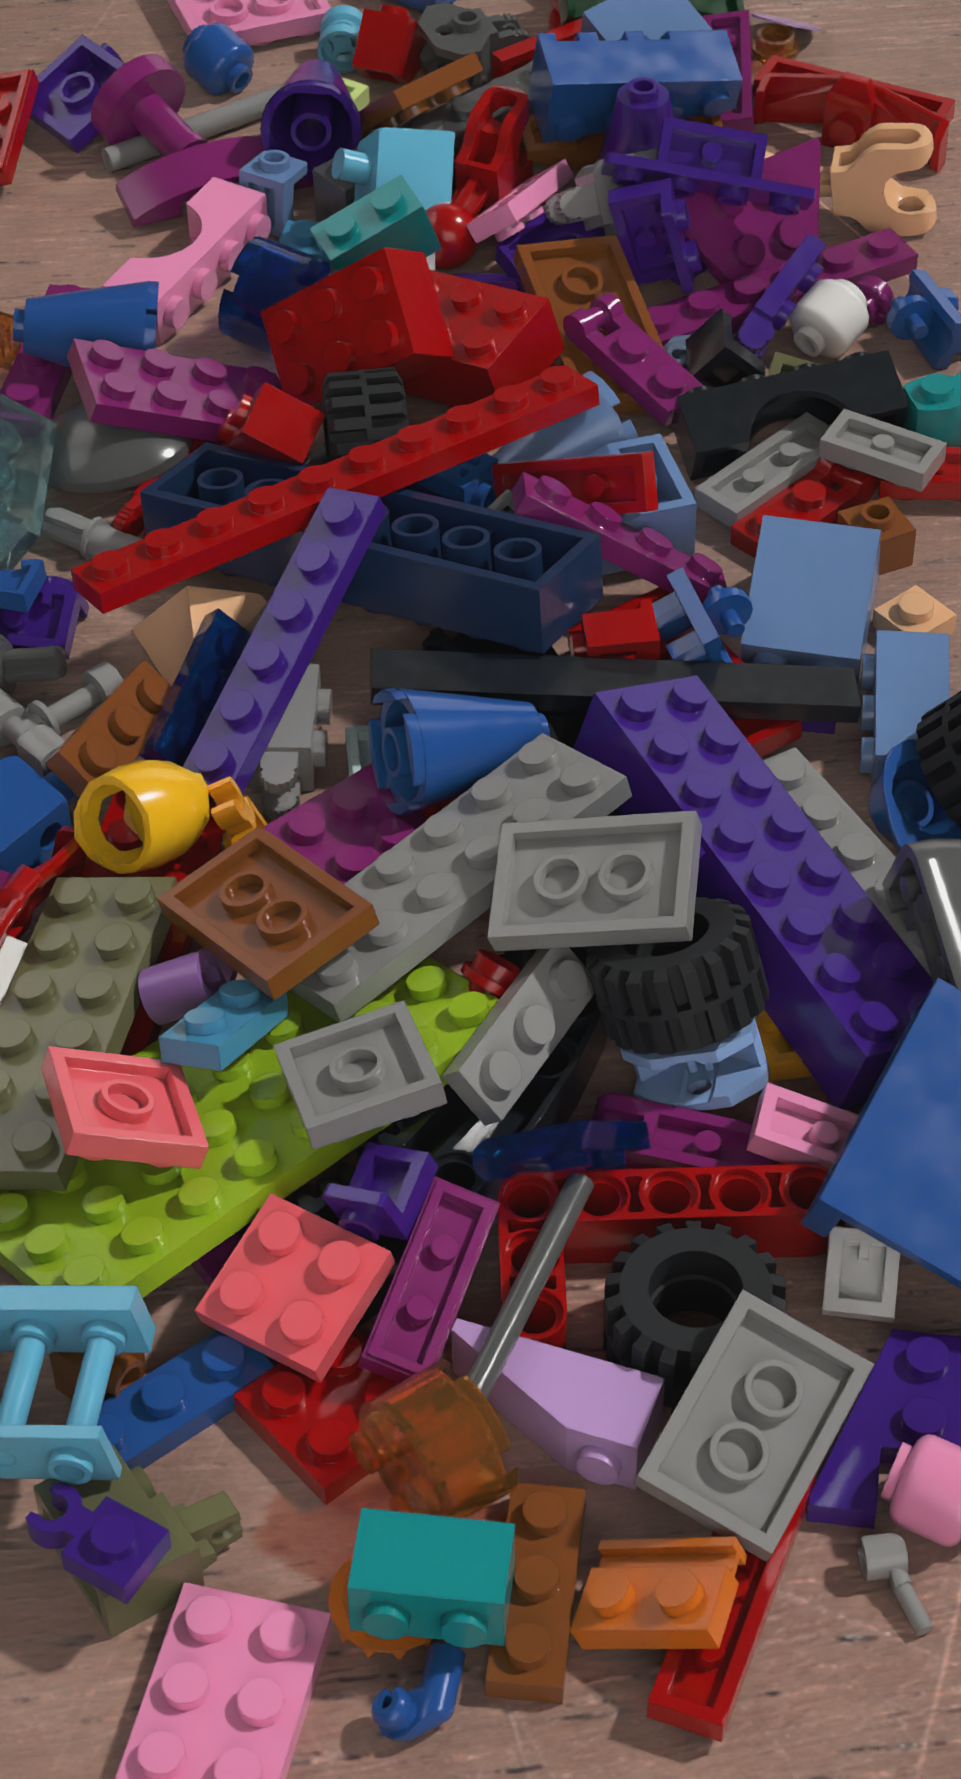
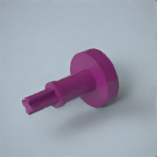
M142 55L122 65L106 80L93 102L91 109L92 125L110 145L142 135L164 157L174 152L208 142L201 134L195 133L177 114L185 96V81L182 75L161 55Z

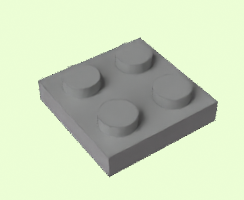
M404 1000L273 1045L280 1069L313 1150L350 1139L363 1132L404 1118H411L421 1112L447 1104L442 1081Z

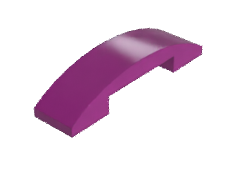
M261 135L240 136L195 145L155 160L117 182L116 192L133 227L180 217L182 202L189 201L213 177L239 185V170L261 152L265 151ZM301 178L294 184V190L314 186L313 179Z

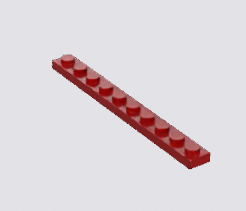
M567 365L546 368L536 377L517 385L500 387L492 395L471 404L454 406L442 416L420 425L406 426L400 429L396 435L371 445L355 447L347 455L323 465L306 467L292 478L272 486L258 487L252 490L248 496L221 507L205 509L197 517L171 528L154 530L148 533L144 539L117 550L98 553L91 561L70 569L74 590L102 614H105L306 529L328 487L380 497L600 405L598 384Z

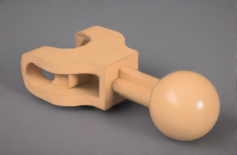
M879 123L864 132L859 141L854 144L835 146L831 166H820V197L832 196L833 217H851L871 233L891 228L898 236H915L928 232L937 220V208L933 196L926 189L902 186L892 177L895 174L919 170L927 164L934 149L932 133L925 125L917 123ZM769 151L765 152V158L775 155Z

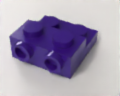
M82 34L37 76L39 86L30 119L76 153H79L99 134L91 122V109L97 93L106 80L125 63L108 44L103 43L99 46Z

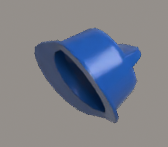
M918 739L904 740L891 748L883 762L882 774L876 779L869 794L868 807L872 822L878 832L899 851L904 844L927 839H961L960 827L944 812L924 777L920 766L921 760L916 749V741Z

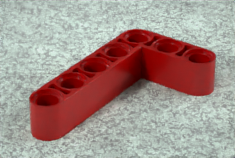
M814 1164L547 1171L515 1174L501 1185L497 1197V1202L500 1203L497 1211L500 1308L570 1173L578 1172L586 1175L592 1180L594 1188L520 1334L521 1337L566 1350L567 1297L565 1264L613 1263V1260L620 1251L630 1252V1241L643 1233L652 1238L655 1237L657 1226L671 1223L674 1230L685 1228L686 1221H701V1228L714 1230L717 1223L731 1227V1236L739 1239L746 1234L758 1242L757 1254L769 1252L773 1258L820 1255L827 1251L829 1234L824 1238L800 1223L829 1169Z

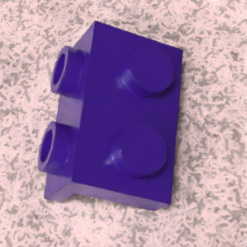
M671 178L608 190V204L618 239L637 285L679 277L683 294L694 292V272L702 271L700 250L696 239L689 241L687 239L685 230L691 229L687 201L685 197L676 199Z

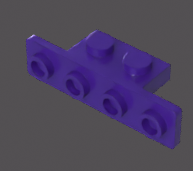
M664 116L661 125L656 160L607 152L601 168V174L612 176L611 181L620 186L627 187L642 184L643 182L647 183L671 178L676 196L693 197L695 192L716 195V201L725 205L745 206L747 201L768 204L767 209L770 212L788 216L798 215L799 210H808L814 202L816 193L814 188L761 179L768 135Z

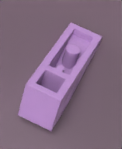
M456 1318L451 1329L453 1372L464 1381L490 1328ZM519 1336L487 1402L564 1469L579 1473L585 1479L596 1484H616L636 1490L637 1487L633 1484L651 1452L663 1420L665 1378Z

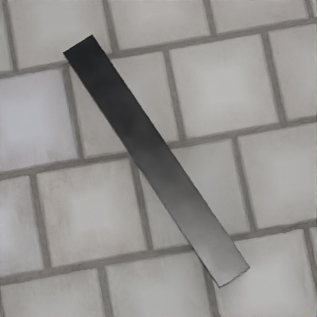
M375 648L370 650L371 704L374 696L382 689L402 688L530 702L537 711L587 713L595 692L697 675L727 715L734 719L858 723L861 711V702L853 667ZM376 703L373 705H383V703Z

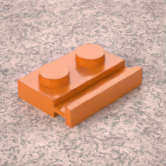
M736 1536L600 1541L598 1550L602 1555L601 1562L598 1568H591L570 1628L571 1634L582 1649L720 1648L739 1585L735 1579V1573L738 1565H745L748 1556Z

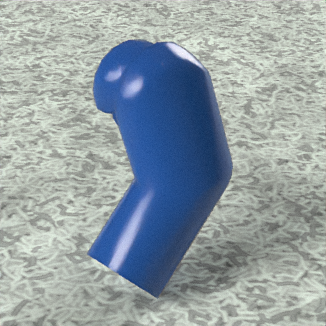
M434 1643L430 1645L419 1686L409 1691L402 1687H395L392 1694L387 1689L378 1693L373 1701L371 1714L374 1722L379 1725L382 1735L394 1741L409 1742L447 1722L452 1717L466 1657L462 1649L449 1643Z

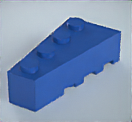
M727 30L667 31L657 40H649L643 34V31L624 32L619 40L599 41L597 32H577L574 38L575 41H557L555 33H537L528 94L543 143L557 140L571 142L586 135L606 132L618 90L631 80L639 77L654 79L668 90L674 118L677 119L699 115L718 116L736 108L743 79Z

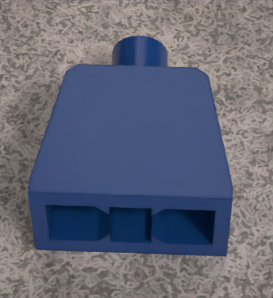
M7 756L0 759V870L10 872L11 874L20 864L33 869L52 857L56 833L64 826L71 827L68 805L79 799L53 771L42 777L19 756Z

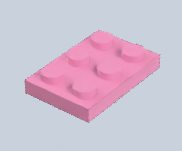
M184 1582L115 1779H286L333 1630L331 1613Z

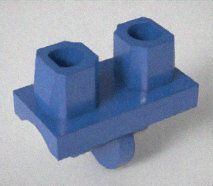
M912 269L909 275L910 287L905 298L898 296L892 301V308L887 317V326L896 338L901 340L912 339L933 368L948 369L954 354L961 355V314L958 312V297L950 288L938 287L925 270Z
M683 567L666 575L674 592L652 603L658 632L663 641L666 642L692 627L695 629L666 645L672 659L678 661L733 663L719 635L728 634L730 637H738L744 632V624L750 619L753 611L752 602L748 595L742 589L736 587L723 588L720 585H716L708 591V597L702 604Z

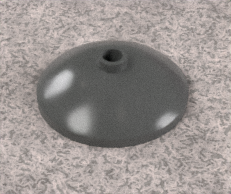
M80 400L57 415L44 427L33 444L31 458L37 476L53 488L75 493L109 492L141 484L170 470L189 453L194 439L89 422L83 402Z

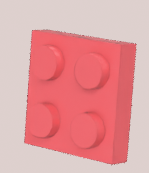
M48 1046L41 1071L66 1155L80 1156L93 1161L112 1159L140 1162L160 1168L178 1166L201 1169L209 1145L181 1065L164 1063L161 1059Z
M271 1193L194 1311L201 1323L321 1383L396 1263L391 1251Z

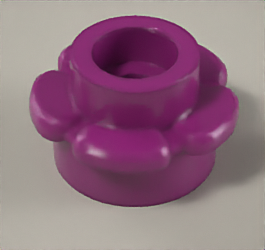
M871 275L863 276L854 285L866 297L869 314L868 324L873 322L881 325L886 322L887 315L891 310V303L894 300L893 291L882 279Z

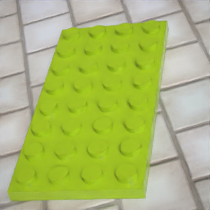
M428 956L349 1019L404 1000L444 1087L448 1083L442 1075L499 999L490 993L482 994L470 991L468 989L469 980ZM289 990L287 991L289 1016L222 1071L181 1065L209 1145L201 1169L178 1166L160 1168L147 1163L112 1159L93 1161L79 1156L66 1191L0 1189V1265L24 1286H137L143 1298L252 1222L271 1193L282 1199L286 1198L391 1123L355 1135L344 1141L312 1149L280 1069L273 1045L339 1022ZM159 1039L132 1056L161 1059Z

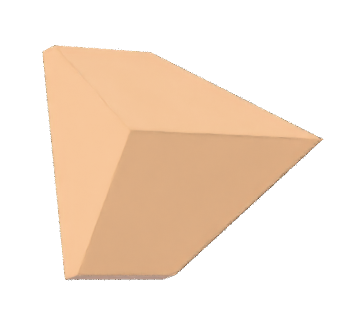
M186 586L131 629V631L161 676L179 693L206 673L268 602L257 593Z

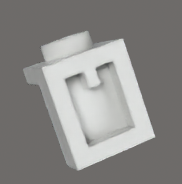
M844 1222V1227L834 1226L828 1236L821 1315L893 1323L900 1253L847 1222Z

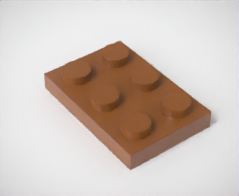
M475 51L390 92L360 110L359 113L362 121L361 140L378 128H396L404 125L417 116L424 115L449 102L450 99L470 90L471 87L467 80L484 70Z
M261 826L252 830L156 898L167 920L274 1001L290 989L296 987L302 980L339 953L351 947L357 940L380 924L373 904Z

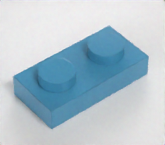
M245 979L234 980L221 985L215 994L197 1008L188 1011L183 1019L159 1037L162 1062L222 1071L289 1016L287 992L274 1001Z

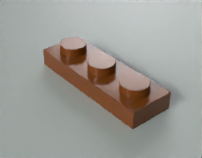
M144 659L126 675L45 764L80 798L89 782L118 766L133 762L186 702Z
M522 1482L511 1483L506 1523L515 1524V1568L504 1646L490 1645L485 1678V1696L563 1704L571 1637L570 1628L573 1620L586 1507V1489Z

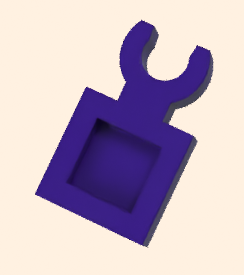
M54 1482L49 1488L52 1505L59 1511L65 1512V1514L56 1520H46L40 1515L30 1512L25 1518L30 1538L43 1548H64L61 1551L64 1570L127 1604L172 1547L169 1530L108 1496L92 1512L83 1507L81 1496L76 1489L64 1483Z

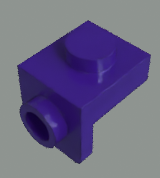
M367 1142L349 1186L328 1183L322 1198L339 1218L340 1227L369 1241L378 1240L380 1235L408 1241L439 1166L429 1152Z

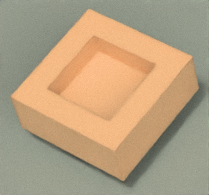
M915 585L875 608L872 627L875 630L946 633L951 635L955 632L957 614Z

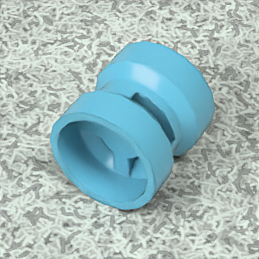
M338 5L330 8L323 15L320 25L318 57L320 60H325L335 66L339 73L355 70L352 67L363 13L349 5Z

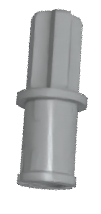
M61 507L48 508L43 514L44 520L40 527L45 537L79 550L82 558L89 561L98 553L117 550L143 539L111 527L105 518L98 516L91 520Z

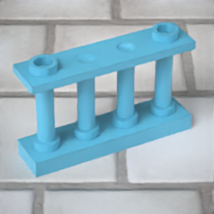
M0 1285V1352H14L0 1403V1478L56 1479L73 1485L85 1484L90 1480L120 1479L122 1465L102 1426H97L114 1356L121 1353L151 1352L156 1326L137 1286ZM52 1352H85L66 1425H26L44 1356Z

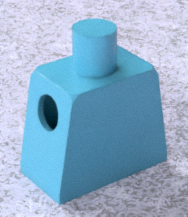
M378 128L359 142L357 151L339 148L336 151L332 162V177L336 180L355 184L354 202L402 175L423 205L425 211L437 203H451L455 132Z

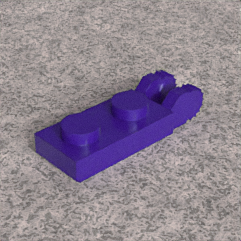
M807 234L739 327L734 340L761 359L764 355L767 345L775 334L774 329L780 332L789 320L790 315L797 306V304L791 301L799 290L806 294L822 274L824 268L817 264L827 245L825 242L813 234Z

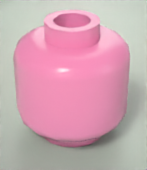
M931 1434L919 1438L914 1446L905 1442L902 1443L880 1498L890 1502L889 1515L893 1523L942 1546L951 1547L961 1541V1446Z

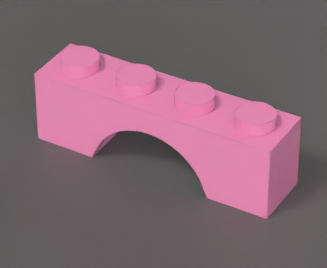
M213 177L186 203L190 245L174 254L162 257L130 258L102 287L143 281L159 282L155 345L161 346L177 329L184 326L187 319L205 301L213 296L215 290L232 273L239 270L242 263L259 246L266 242L271 230V220L267 215L266 193Z

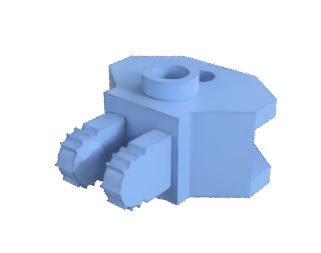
M755 1017L751 1018L750 1024L742 1030L730 1034L729 1037L690 1051L659 1055V1053L639 1054L634 1053L633 1049L623 1050L620 1048L623 1060L633 1064L637 1075L634 1089L635 1098L694 1111L732 1107L764 1089L769 1080V1066Z

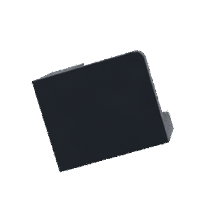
M722 308L686 339L687 371L704 386L715 388L737 383L739 380L754 374L765 376L764 361L733 339L731 315Z

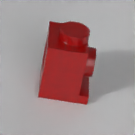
M652 599L639 600L638 609L581 614V631L570 632L571 656L660 660V636Z

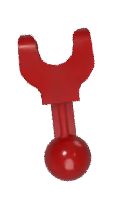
M492 86L482 94L469 115L460 152L454 160L456 192L451 198V203H437L426 210V214L442 247L435 252V268L455 269L468 262L474 255L478 243L476 244L466 225L476 218L482 207H491L523 181L533 176V161L531 159L528 160L525 151L520 150L522 135L529 121L528 94L521 89L510 86ZM507 106L512 107L503 121L493 118L492 114L496 110Z

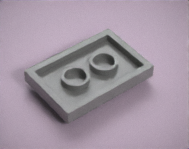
M697 811L501 823L487 936L494 951L692 941L702 823Z
M742 1290L633 1485L723 1537L736 1536L743 1549L767 1562L792 1519L874 1363L747 1291Z

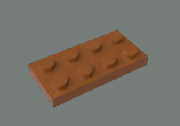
M617 235L517 245L513 261L525 292L549 298L565 349L554 361V365H567L581 375L592 371L601 377L620 401L619 404L612 407L618 416L647 412L567 337L563 328L565 316L580 308L588 310L594 299L605 293H612L620 300L624 313L664 349ZM598 329L605 337L608 335L603 329Z

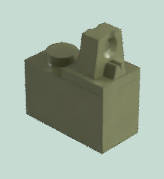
M112 1445V1448L122 1465L119 1480H90L85 1484L67 1485L78 1491L83 1507L92 1512L108 1496L167 1528L170 1532L172 1547L127 1604L71 1574L110 1638L176 1604L184 1582L205 1586L203 1570L217 1560L216 1553L242 1537L240 1513L225 1491L187 1507L183 1503L172 1506L163 1492L158 1495L156 1494L149 1477L141 1466L138 1465L129 1469L114 1445ZM46 1479L33 1486L38 1513L46 1520H56L65 1514V1512L59 1511L52 1505L49 1488L54 1482L63 1483L56 1479ZM64 1548L55 1549L56 1552L58 1553V1555L60 1556V1558H61V1551H62Z

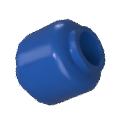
M223 23L203 24L195 28L186 38L182 48L184 54L183 68L210 95L220 96L230 91L238 93L247 87L253 76L254 51L230 27Z

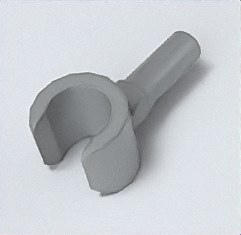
M894 1533L863 1536L861 1538L862 1547L858 1549V1561L863 1580L867 1582L889 1579L892 1592L896 1595L916 1636H922L933 1629V1625L914 1591L912 1581L908 1575V1555L903 1538Z

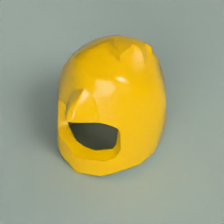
M138 760L118 766L87 784L74 810V839L90 860L118 874L135 873L158 868L186 853L199 839L210 816L207 784L201 773L192 772L170 761ZM121 790L124 791L126 798L124 821L138 835L142 842V847L128 851H119L108 842L99 822L102 801Z

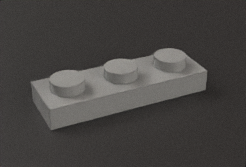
M807 412L695 487L694 499L697 503V508L731 528L740 519L814 469L819 460L820 439L830 425Z
M569 947L537 949L442 1075L444 1080L484 1126L500 1122L504 1119L593 997L594 990L588 970Z

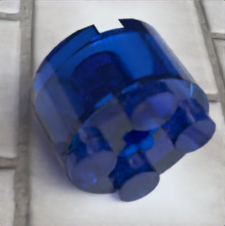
M260 236L252 238L243 247L230 272L239 275L233 292L223 289L218 312V324L221 333L237 342L272 355L261 311L328 277L331 268L330 263L272 239H265Z

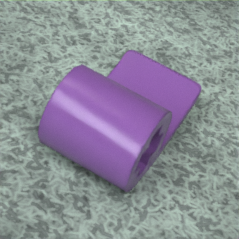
M201 949L142 969L138 976L139 994L148 1016L154 1023L163 1025L184 1018L188 1011L197 1008L215 994L221 985L236 980L237 972L207 949Z

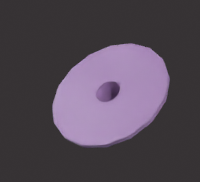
M752 13V16L755 18L773 22L774 36L793 39L797 28L821 31V27L779 16Z

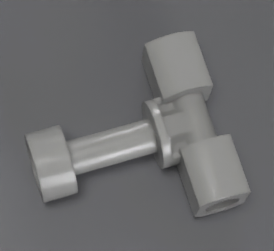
M101 662L81 674L82 688L48 707L41 701L34 700L24 708L0 688V747L14 744L17 747L18 756L42 777L46 776L52 770L45 762L65 742L61 738L60 728L88 711L96 709L123 678L110 663Z

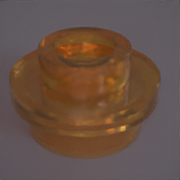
M765 25L757 31V36L752 40V55L764 65L772 55L794 60L799 54V42L795 38V32L785 25Z

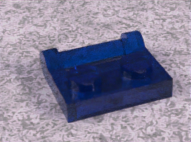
M577 1120L493 1137L481 1141L476 1146L472 1163L475 1172L486 1181H505L516 1173L564 1172L583 1168L585 1170L621 1168L627 1166L625 1154L651 1149L647 1121Z

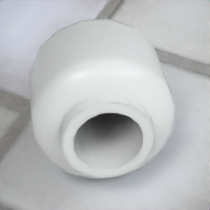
M822 279L817 281L799 300L789 318L796 346L803 353L811 357H817L819 354L829 358H839L868 326V303L862 291L845 279Z

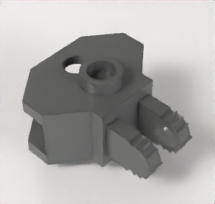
M446 2L426 6L417 22L419 34L427 40L418 56L419 66L427 75L475 51L484 70L467 80L471 89L458 95L463 96L487 84L490 76H492V52L529 38V34L525 29H521L516 17L510 13H503L502 16L497 14L487 17L481 8L466 9Z

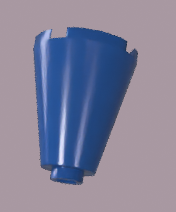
M143 281L26 298L25 309L14 310L13 341L23 342L24 354L69 368L71 367L67 355L73 338L92 342L107 340L121 347L144 351L155 349L159 282Z
M402 688L382 689L374 696L372 704L383 703L381 717L369 719L368 727L370 758L375 781L379 790L391 789L396 803L386 805L391 812L399 816L416 813L463 794L478 780L487 776L540 734L544 733L550 737L546 717L542 713H538L530 702Z

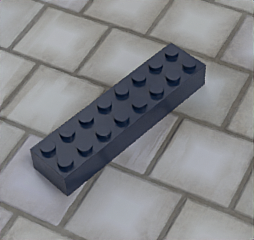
M206 442L140 491L145 533L147 535L157 529L171 528L197 517L205 509L221 507L246 497L252 490L258 487L272 486L292 478L309 466ZM401 488L380 497L387 512L341 602L362 607L371 613H385L413 620L421 626H436L463 633L472 639H487L514 646L523 652L544 654L581 619V614H586L603 598L600 535ZM306 529L212 569L218 570L227 576H241L265 582L269 586L276 588Z

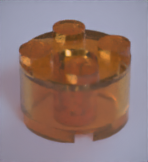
M444 1359L433 1362L363 1404L359 1410L360 1429L351 1434L349 1440L352 1450L362 1467L370 1474L378 1471L381 1479L393 1496L389 1499L391 1511L469 1519L515 1490L519 1483L518 1467L505 1473L500 1455L512 1448L494 1409L481 1390L466 1374L455 1381L448 1377L445 1372L452 1363Z

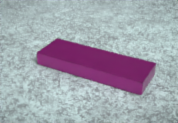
M434 1177L357 1367L426 1394L500 1206L499 1202Z

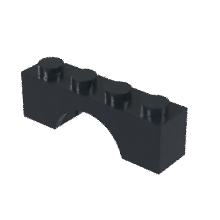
M889 350L872 354L861 351L852 353L842 360L826 364H801L789 372L766 377L761 374L750 375L734 384L715 388L710 386L695 387L685 394L677 396L671 425L691 481L713 476L747 453L749 443L753 437L764 427L774 422L797 419L807 412L831 426L842 410L847 409L902 428L909 404Z

